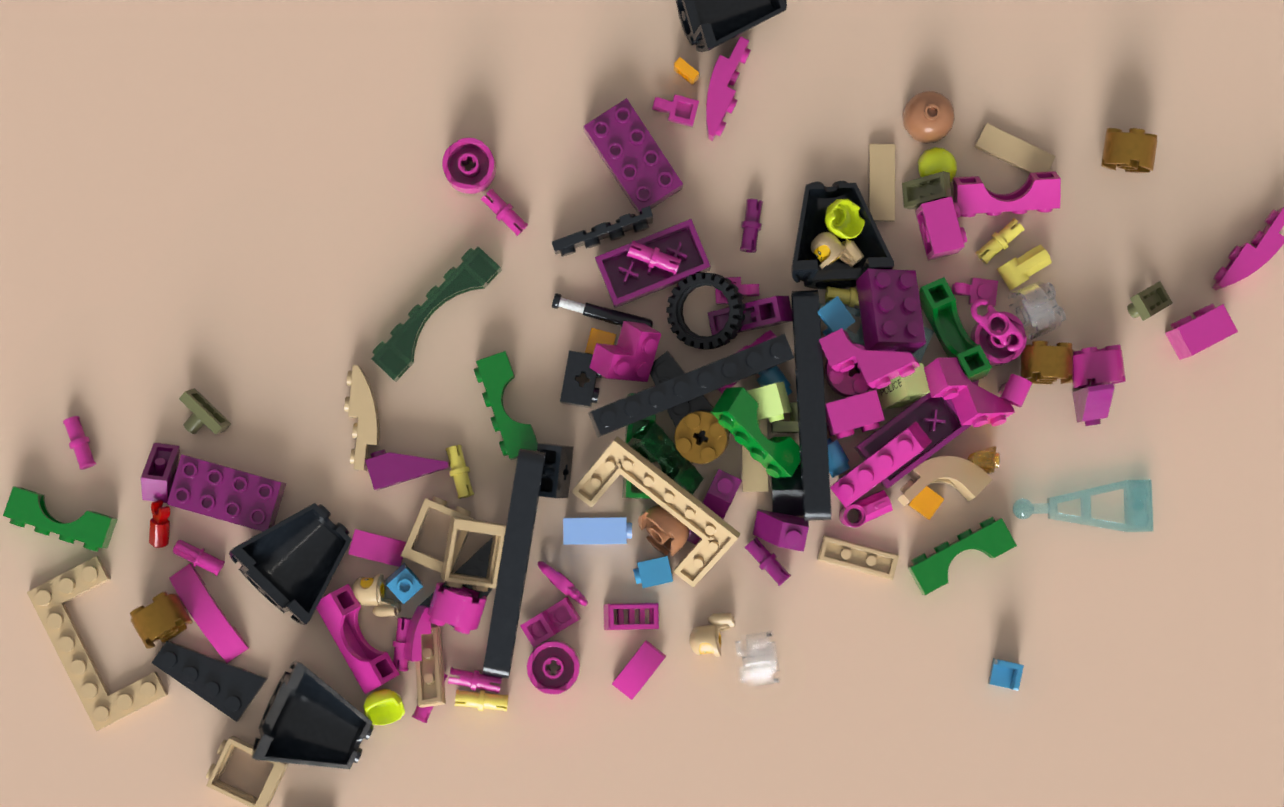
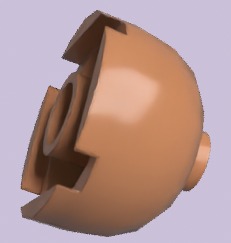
M934 91L921 92L912 97L903 112V126L905 130L908 131L915 141L925 144L936 143L944 138L952 129L955 120L954 108L949 99L943 94Z
M660 505L649 508L639 516L638 522L641 531L646 528L647 532L651 535L646 537L647 540L663 555L667 556L671 553V556H674L685 545L689 536V528Z

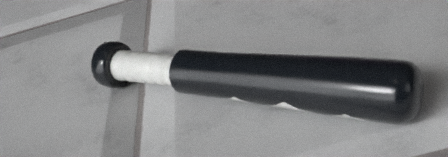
M558 293L555 294L552 308L554 309L559 307L582 313L583 316L622 327L624 321L645 323L653 327V321L648 318L590 303H578L577 301L562 298V295Z

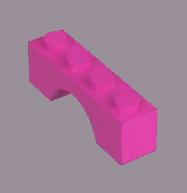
M1056 171L1030 173L1024 185L1009 194L991 192L984 186L979 176L953 178V203H958L962 217H974L977 213L997 216L1001 215L1002 212L1012 211L1014 214H1025L1027 210H1037L1038 212L1046 213L1060 208L1061 178Z
M915 421L877 452L838 479L830 489L846 508L922 452L932 441Z
M347 584L323 597L316 609L364 694H367L400 674L389 654L373 648L362 635L358 623L361 605L350 585Z

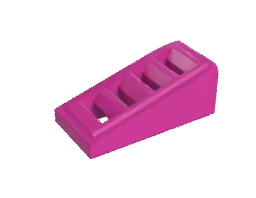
M658 603L604 604V630L659 629ZM614 609H617V625H614ZM624 609H628V624H624ZM635 609H638L639 624H635ZM645 609H649V624H645Z

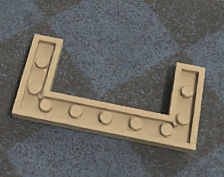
M617 436L571 492L592 508L620 474L701 537L699 542L673 571L694 588L735 543L741 533Z
M99 556L27 592L96 731L168 695L157 671L110 695L64 604L110 580Z

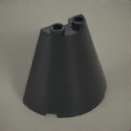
M676 0L684 33L691 45L698 46L696 47L698 52L710 51L784 12L787 7L786 0Z
M837 181L832 184V187H826L822 182L806 184L791 267L792 278L796 283L801 280L804 282L805 287L813 289H826L827 286L843 289L857 286L856 280L867 269H893L894 261L856 183ZM836 199H849L860 207L859 215L865 220L861 234L849 240L854 241L864 257L853 267L838 259L831 265L821 269L820 260L811 251V242L820 233L830 232L825 224L827 207ZM838 238L841 243L842 241L846 240L844 238Z
M316 503L241 543L229 552L235 564L238 561L241 563L242 566L239 568V571L281 612L290 611L293 614L291 619L301 625H306L310 621L352 540L348 536V529L339 522L335 525L329 519L331 513L323 505L320 504L318 506Z
M294 661L289 667L293 670L291 673L285 671L267 705L258 728L260 729L261 738L256 737L254 741L252 758L263 761L351 769L353 762L357 763L361 757L363 749L359 748L362 740H368L374 728V725H371L372 721L305 665Z

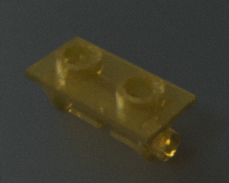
M996 446L986 448L985 451L971 453L967 460L975 463L984 469L987 474L994 473V468L999 467L1000 454L996 453Z

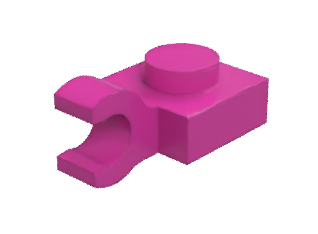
M674 94L673 101L655 97L652 110L669 113L668 121L693 127L699 101Z
M725 277L739 288L738 292L742 296H760L759 284L741 285V277ZM715 288L716 304H728L727 298L723 293Z
M971 278L970 285L955 282V284H952V293L954 295L969 296L968 304H972L975 300L981 298L988 301L987 305L981 306L993 305L995 307L998 280Z

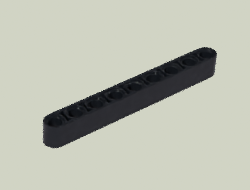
M818 290L792 291L791 303L804 521L831 520L822 346L819 342V339H821L820 316L817 313L820 309Z
M519 449L484 660L483 674L502 678H509L545 464V452Z

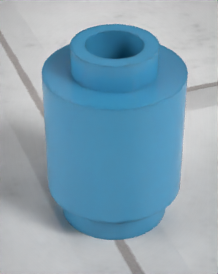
M778 366L758 373L760 377L756 381L761 387L784 382L787 395L793 392L790 388L791 384Z
M828 438L829 473L834 478L850 469L849 459L838 440L832 442L831 438Z

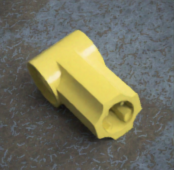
M1040 244L1021 257H1015L997 268V271L1011 291L1029 280L1030 276L1050 265L1052 261L1047 250Z

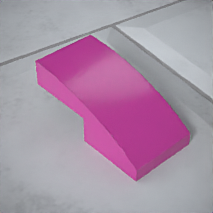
M355 529L348 554L400 567L403 560L401 554L407 542Z
M567 596L523 623L520 627L534 648L581 618Z
M418 605L408 627L404 659L412 662L422 661L421 635L431 634V622H429L430 616L428 615L429 607Z
M645 640L613 681L612 685L633 700L665 659L666 655Z

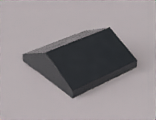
M799 464L792 477L774 478L771 476L772 512L804 516L801 464Z

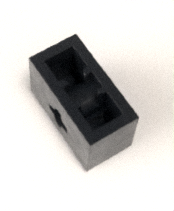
M569 351L560 398L561 403L591 408L592 403H597L600 388H595L597 377L602 378V375L589 368L592 354ZM582 373H585L587 379L590 380L589 383L584 384V387H580L579 382L576 381V377H581Z
M538 443L537 451L546 453L539 496L568 498L574 446Z

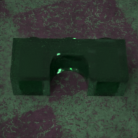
M656 422L639 428L628 443L630 447L649 462L654 463L657 461L662 468V472L691 495L694 494L704 479L695 466L678 452L676 445Z

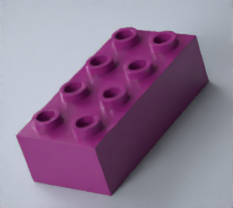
M627 98L583 126L585 134L638 215L643 214L642 208L650 206L652 209L683 189L682 181Z
M692 219L635 241L653 249L655 247L660 248V252L678 259L680 258L681 262L676 275L656 266L651 268L648 266V263L630 256L628 257L627 254L631 243L595 257L596 264L614 308L677 284L681 280H685L687 276L707 272L711 268Z
M928 393L854 447L865 461L915 421L931 439L932 442L922 452L880 482L885 489L891 487L971 426L961 425L952 399L944 400L943 397L932 398L931 394Z
M181 454L167 505L263 532L275 524L286 483Z

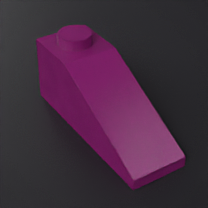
M772 296L744 303L746 310H743L745 320L742 321L741 324L743 326L737 333L792 322L789 296ZM729 307L707 312L712 335L717 334L724 328L729 319Z
M1114 383L1090 386L1072 392L1077 423L1085 422V426L1101 424L1100 419L1108 418L1114 393Z
M385 449L370 453L371 458L365 460L374 490H380L451 468L450 463L447 461L392 452L386 453Z
M718 469L702 503L720 518L724 519L742 480ZM689 529L687 541L696 545L701 537Z

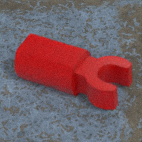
M159 500L151 504L153 518L150 520L149 543L154 548H162L169 544L170 521L168 517L170 516V507H163V501Z

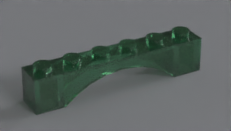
M479 246L475 250L470 248L462 256L461 260L463 262L457 269L452 267L444 275L445 281L441 286L435 285L426 294L428 299L422 306L417 304L408 313L410 318L404 324L399 323L391 331L392 337L386 343L382 341L373 350L374 356L371 359L394 381L397 382L414 364L415 349L419 335L433 313L445 302L460 294L485 289L502 271L501 267Z

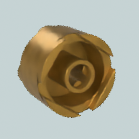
M1107 128L1101 166L1111 170H1116L1117 167L1125 169V172L1148 173L1150 170L1153 171L1157 135L1147 134L1145 130L1130 128L1129 133L1122 132L1121 129Z
M1032 341V345H1026L1021 353L1020 376L1029 380L1032 384H1053L1057 379H1061V384L1073 382L1072 343L1062 342L1057 343L1056 346H1048L1047 341Z
M700 410L690 413L679 422L676 428V449L690 462L697 464L712 462L724 453L729 444V430L718 423V419L711 413L712 411ZM704 430L708 440L700 443L699 437L696 434Z
M162 592L152 599L153 603L146 607L143 605L130 612L132 617L131 623L147 649L156 647L153 642L159 639L163 644L187 629L185 623H193L177 594L172 593L168 595L167 592Z

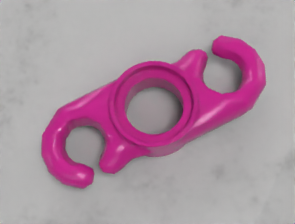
M981 298L975 300L970 308L973 319L990 336L999 339L1002 345H1007L1009 335H1016L1018 338L1015 345H1008L1007 349L1009 351L1020 350L1025 341L1021 330L1005 314L996 311L993 305H988L986 315H979L977 308L980 305H987L988 301ZM993 318H1000L1004 321L1005 327L1002 332H995L991 329L990 322Z
M543 561L537 563L543 574L566 596H570L582 606L588 604L584 595L562 573L557 572Z

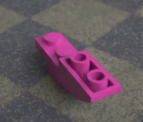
M741 36L729 59L719 55L710 79L706 101V129L708 139L711 141L714 140L716 135L721 136L727 124L723 119L727 112L732 114L738 101L734 98L736 90L728 86L734 87L740 74L736 70L740 62L746 63L751 52L748 49L749 40Z
M1284 207L1277 211L1275 209L1271 211L1265 220L1267 226L1263 232L1259 230L1250 243L1253 246L1245 243L1240 247H1234L1228 256L1230 262L1226 268L1222 266L1215 274L1213 279L1216 282L1212 287L1213 289H1222L1248 277L1278 252L1284 244V236L1279 234L1284 226Z

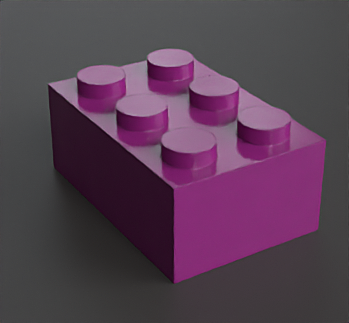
M867 269L856 280L865 350L909 352L914 354L926 343L916 270Z

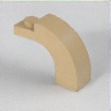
M939 456L924 461L908 473L912 479L900 489L903 494L897 500L905 506L927 485L946 483L958 490L969 502L993 479L982 468L969 460L956 456Z

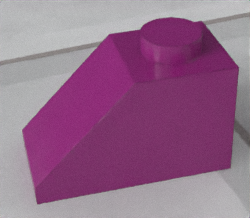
M153 443L141 475L142 500L154 502L162 500L163 503H167L177 471L179 446Z
M757 509L752 535L778 547L804 552L809 521H804L802 517Z

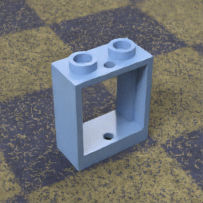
M626 517L563 518V545L627 544V539L632 538V523H627Z

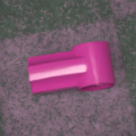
M1011 374L1008 381L1002 384L998 391L1000 398L1010 402L1012 405L1022 407L1032 382L1021 376Z
M881 490L850 504L846 508L842 507L839 518L846 527L856 528L893 511V508L885 490ZM852 508L859 515L855 523H851L847 519V513Z

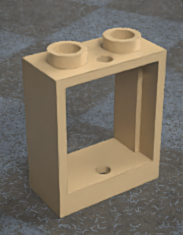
M433 496L432 500L425 498L401 556L441 573L443 561L413 549L429 509L433 508L454 517L474 520L475 518L470 517L471 511L459 506L456 507V510L446 507L447 501ZM461 530L455 544L451 573H453L470 531Z
M451 516L441 572V579L447 581V586L462 588L463 584L473 585V590L488 592V587L496 589L506 530L505 525ZM458 530L493 535L486 578L451 573Z
M235 736L230 737L228 741L224 739L217 752L220 755L217 764L213 763L206 774V778L209 779L206 786L249 807H269L289 763L267 761L274 766L259 798H256L220 780L235 747L252 754L253 750L252 744Z

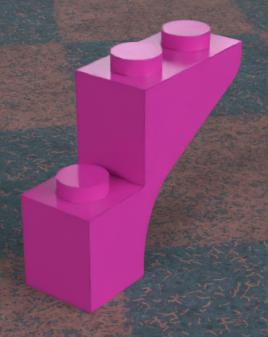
M843 328L819 339L833 370L836 372H846L854 368V364L858 362L863 376L871 388H884L891 384L892 379L898 376L901 378L907 377L915 372V368L920 366L918 360L909 352L873 351L857 348Z
M957 357L937 358L924 368L931 397H943L944 400L952 399L961 425L980 427L985 424H991L992 426H999L1007 421V417L1015 413L1010 402L971 382L961 369Z

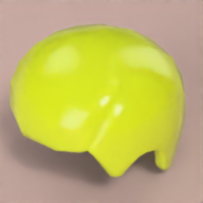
M932 147L925 150L917 162L920 177L945 171L950 173L951 182L957 173L955 157L944 148Z
M836 199L826 210L825 224L827 229L838 238H856L861 234L865 225V220L859 215L860 207L849 199Z
M390 689L374 691L366 697L363 705L365 716L372 721V725L391 724L401 719L405 714L401 696Z

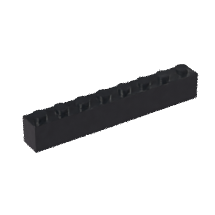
M782 334L595 409L588 414L597 437H600L793 359L794 355L785 334Z

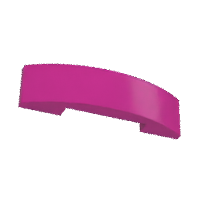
M192 563L169 577L188 612L226 663H229L249 649L237 629L232 627L204 586L205 582Z

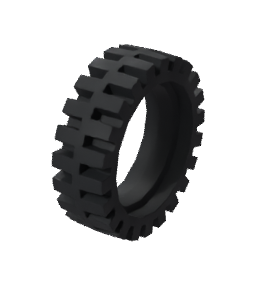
M696 273L687 276L685 280H681L678 283V287L673 288L671 291L673 295L668 298L670 305L666 307V313H669L667 320L672 325L670 329L673 333L677 334L676 337L680 341L685 342L684 344L697 349H715L728 344L731 339L738 335L737 332L743 326L741 323L745 320L743 310H746L745 304L742 303L744 298L738 292L739 288L732 284L731 280L715 273ZM705 285L713 286L720 290L727 298L730 308L729 319L724 328L717 334L708 337L699 336L692 332L686 325L683 317V305L688 294L695 288Z

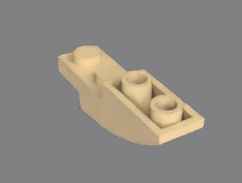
M353 365L352 371H348L347 386H351L350 397L346 396L344 406L345 412H348V417L358 419V423L353 424L352 437L356 439V448L351 449L350 464H354L355 470L367 471L365 460L368 459L369 445L380 446L379 414L368 378L360 366Z

